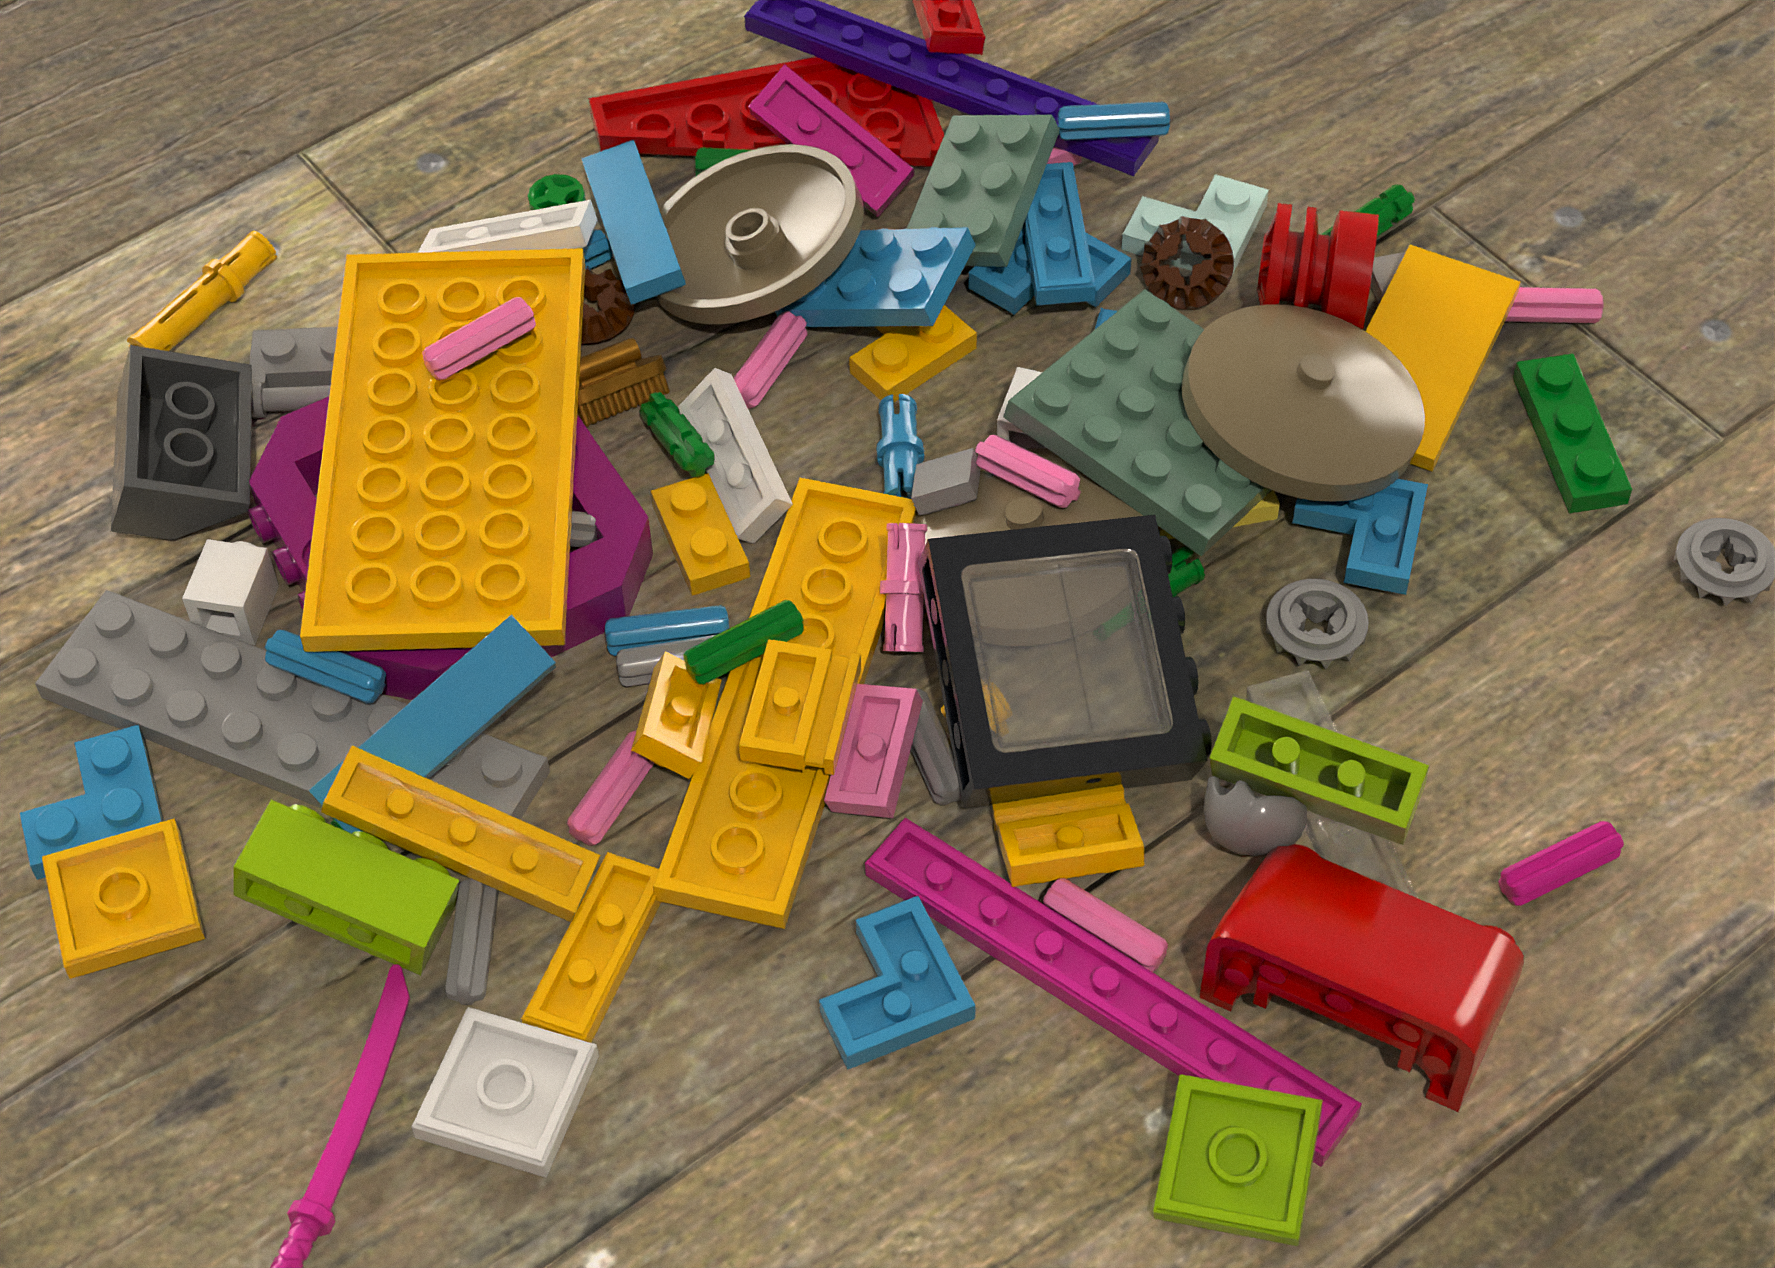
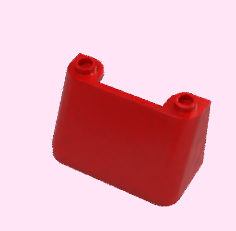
M1292 844L1289 846H1277L1270 850L1222 917L1207 945L1199 998L1231 1012L1240 995L1247 993L1255 994L1253 1004L1266 1009L1273 994L1387 1043L1401 1050L1397 1064L1398 1068L1411 1072L1414 1063H1416L1425 1071L1430 1079V1086L1425 1098L1459 1113L1517 985L1524 965V955L1516 945L1515 939L1499 927L1475 923L1321 858L1317 852L1309 847Z

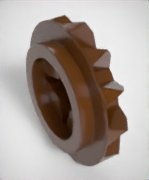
M1181 216L1178 220L1159 225L1157 232L1148 242L1144 243V254L1140 269L1147 288L1154 296L1165 301L1172 308L1196 309L1213 302L1224 292L1233 274L1234 255L1225 234L1207 219L1201 220ZM1183 241H1186L1194 256H1203L1204 259L1211 258L1209 260H1202V263L1192 267V275L1189 276L1190 285H1187V281L1179 268L1164 265L1171 263V260L1180 258L1181 249L1184 248Z
M587 265L585 269L584 297H587L591 302L597 300L599 312L583 303L581 343H596L610 339L622 332L633 318L635 304L630 303L623 281L617 280L611 269L605 270L600 274H594Z

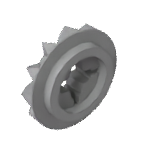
M1727 518L1702 520L1687 528L1677 543L1673 562L1680 567L1681 582L1693 583L1697 586L1699 598L1710 593L1720 596L1725 606L1735 598H1742L1752 603L1760 592L1770 590L1775 579L1774 546L1763 533L1744 522ZM1721 549H1725V557H1728L1729 564L1734 566L1731 574L1722 571L1721 564L1716 562Z
M1304 579L1284 586L1271 599L1266 614V633L1274 638L1277 653L1289 652L1293 654L1299 666L1306 660L1320 661L1325 669L1333 660L1339 658L1350 661L1355 650L1360 645H1364L1369 625L1368 614L1361 600L1351 590L1341 584L1324 579ZM1306 618H1309L1314 623L1329 620L1327 633L1324 634L1318 628L1312 629L1309 632L1304 631Z

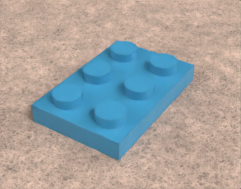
M968 227L860 230L858 238L847 257L826 280L805 296L775 312L777 316L785 311H789L795 316H802L807 322L806 327L933 326L976 244Z

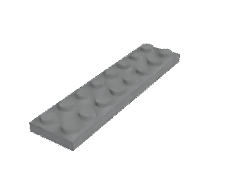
M109 590L103 593L35 683L41 698L119 729L139 724L144 739L321 809L322 805L309 792V789L346 758L352 745L358 748L408 705L382 694H379L374 703H364L270 666L265 661L266 650ZM481 733L430 777L429 780L517 819H521L550 773L547 757Z

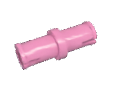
M887 523V578L880 581V594H886L885 644H883V651L924 652V646H922L924 593L918 561L925 547L927 525Z

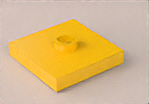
M175 818L42 856L63 965L70 979L205 939L182 839Z

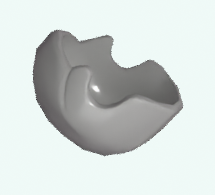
M1211 776L1208 779L1205 793L1204 817L1207 829L1214 841L1239 855L1260 856L1267 855L1271 849L1277 846H1289L1299 840L1307 824V807L1294 797L1255 796L1248 784L1241 780L1236 782L1232 790L1219 786L1218 777Z

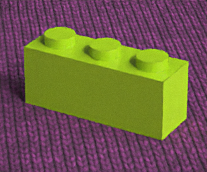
M1235 696L1232 698L1209 758L1211 773L1214 777L1232 784H1236L1240 780L1244 781L1252 791L1266 796L1294 797L1307 807V811L1402 845L1405 842L1426 785L1429 765Z
M272 799L233 866V896L392 964H399L402 968L420 976L455 909L460 881L450 876L447 869L435 861L426 858L412 860L389 850L383 841L369 833L355 831L351 834L326 823L319 813L302 805L288 807Z

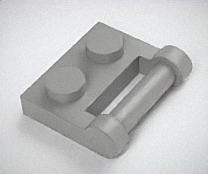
M338 327L253 330L249 364L252 365L251 418H266L268 412L298 410L329 396Z

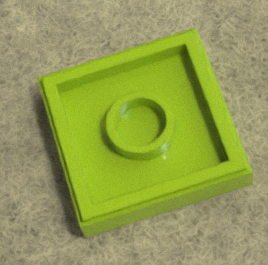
M1180 1074L1153 1209L1154 1219L1299 1247L1323 1100Z

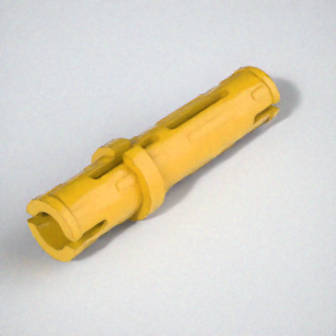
M251 231L220 260L212 259L202 268L203 274L197 281L180 293L145 326H142L136 333L132 334L127 339V342L130 343L128 345L129 348L130 345L170 351L207 320L219 307L223 306L227 301L235 302L244 294V286L277 259L273 245L261 233Z

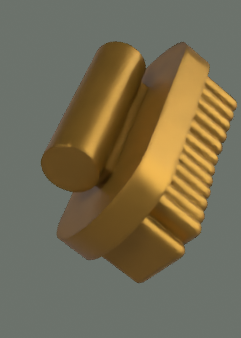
M632 337L580 357L577 415L584 425L588 427L590 424L603 421L604 418H610V416H615L624 410L636 408L637 405L648 402L650 394L654 392H662L664 396L669 394L670 389L663 373L667 368L662 355L642 359L639 346Z

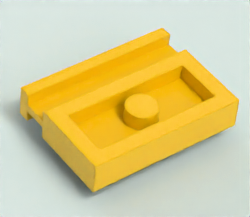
M768 639L739 743L740 760L804 771L806 765L824 768L825 774L835 775L861 672V653L851 652L850 657L832 655V649Z
M1122 784L992 804L993 825L999 836L1000 849L1012 887L1046 883L1059 878L1066 879L1098 873H1110L1117 870L1144 866V844L1130 805L1125 801Z

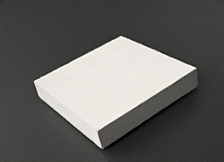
M467 1007L412 1125L415 1138L547 1178L598 1060L597 1045Z

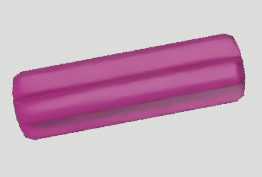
M1600 821L1503 869L1501 878L1498 881L1500 890L1506 895L1512 905L1522 906L1618 858L1621 854V848L1624 846L1623 839L1610 822Z

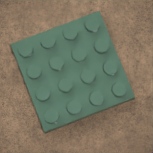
M1144 289L1010 398L1003 418L1143 516L1155 515L1157 525L1200 556H1203L1272 490L1249 480L1226 465L1208 448L1195 431L1183 402L1182 378L1191 350L1197 338L1205 329Z

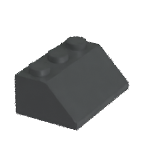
M130 345L117 391L111 532L175 540L248 511L250 505L252 365Z

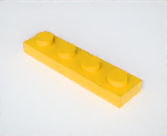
M353 745L321 809V812L426 859L435 861L446 868L571 922L601 856Z

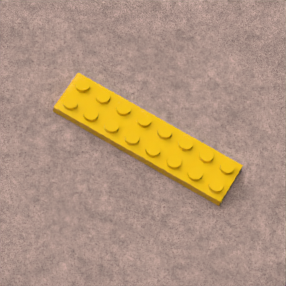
M799 478L791 500L793 505L787 511L749 618L784 600L792 601L802 615L804 631L787 642L832 649V655L850 657L851 652L861 653V672L858 684H864L885 621L886 594H880V581L887 578L888 531L886 526L887 523H897L898 525L899 523H913L917 510L912 499ZM764 654L731 670L710 726L702 763L690 781L653 884L654 895L657 896V901L785 929L825 806L824 798L831 775L825 774L824 768L806 765L804 771L740 760L739 743Z

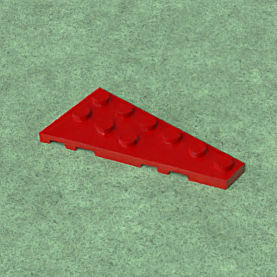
M818 57L589 98L590 113L600 151L631 140L635 141L640 154L696 156L697 150L701 147L758 149L767 146L788 145L752 116L748 108L779 70L786 65L909 166L932 167L944 138V133L932 100Z

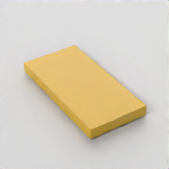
M1411 244L1365 332L1387 347L1401 361L1416 383L1424 405L1425 428L1422 440L1410 464L1433 472L1514 304L1521 282Z

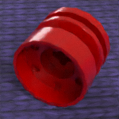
M1278 203L1277 212L1266 234H1264L1257 285L1260 305L1279 304V300L1294 302L1293 306L1308 308L1309 304L1321 305V312L1338 317L1363 330L1374 263L1379 215L1340 210L1335 219L1331 235H1320L1318 232L1317 208L1307 206L1303 233L1289 231L1293 205Z

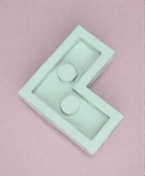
M1215 174L1197 211L1142 196L1123 232L1122 250L1143 256L1144 243L1148 242L1157 232L1159 225L1178 220L1181 216L1201 220L1207 219L1219 228L1229 240L1234 255V273L1267 206L1269 190ZM1183 241L1184 248L1181 249L1180 258L1171 260L1169 264L1192 271L1194 265L1202 263V260H1209L1211 258L1204 259L1203 256H1194L1186 241Z

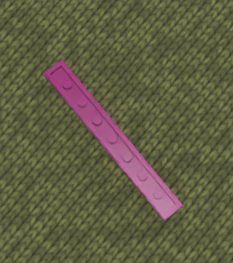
M904 818L865 862V875L903 900L919 896L931 918L1176 1075L1180 1076L1182 1074L1323 1100L1313 1160L1320 1167L1323 1166L1359 1116L1362 1104L1019 888L1012 887L1011 883L909 819Z

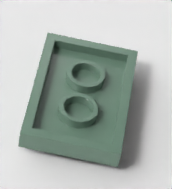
M953 115L906 229L968 227L976 246L965 266L1007 267L1060 131L1053 116Z

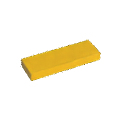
M607 852L521 1018L522 1023L592 1043L661 904L660 901H657V896L654 895L653 891L658 868Z

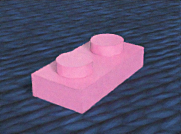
M857 684L835 775L830 776L824 802L831 812L884 818L894 817L923 703L916 689Z

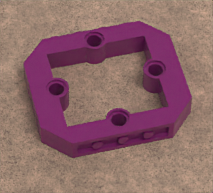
M329 396L280 418L249 480L256 504L255 507L247 511L250 521L262 543L273 540L277 549L272 551V556L284 582L287 585L298 582L303 591L297 594L302 611L317 501L315 495L318 492ZM578 415L572 511L585 512L587 515L595 517L598 539L570 553L565 645L541 646L551 658L605 633V623L607 620L630 616L653 556L647 514ZM472 648L341 652L383 668L386 672L384 682L386 686L382 694L413 700Z

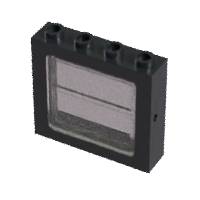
M1155 515L948 536L927 540L918 561L963 809L1120 784L1125 789L1189 781L1195 777L1208 761L1207 757L1210 756L1212 750V739L1207 721L1204 718H1198L1194 695L1198 691L1197 667L1192 657H1185L1181 634L1185 630L1184 606L1179 596L1172 595L1168 577L1172 570V550L1168 538L1159 534Z

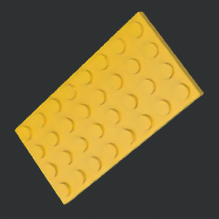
M583 248L346 255L300 632L304 652L473 648L511 614L540 646L565 645L585 283ZM514 297H521L531 307L536 323L531 331L445 380H437L428 371L422 352L429 345Z

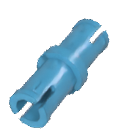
M892 394L883 398L879 403L878 410L881 419L882 438L877 443V459L879 465L884 468V494L901 497V492L905 491L907 492V498L911 499L916 464L922 463L925 457L923 442L917 436V403L911 396L899 394L900 413L894 414Z

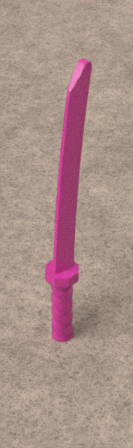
M399 964L392 965L389 969L367 1041L340 1113L304 1197L294 1200L287 1212L289 1221L292 1223L288 1232L289 1235L287 1238H284L278 1251L279 1254L274 1258L270 1268H302L304 1260H307L312 1250L313 1242L317 1240L318 1236L330 1234L336 1222L331 1209L359 1146L377 1099L410 1001L402 968Z

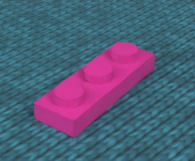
M786 65L779 70L748 106L752 116L788 145L816 147L839 158L852 174L861 193L863 206L876 217L882 214L914 177V169Z

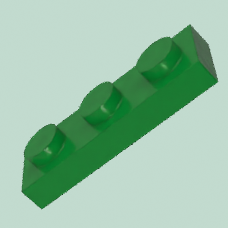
M1574 353L1516 362L1513 380L1569 514L1628 505L1632 493L1631 484Z

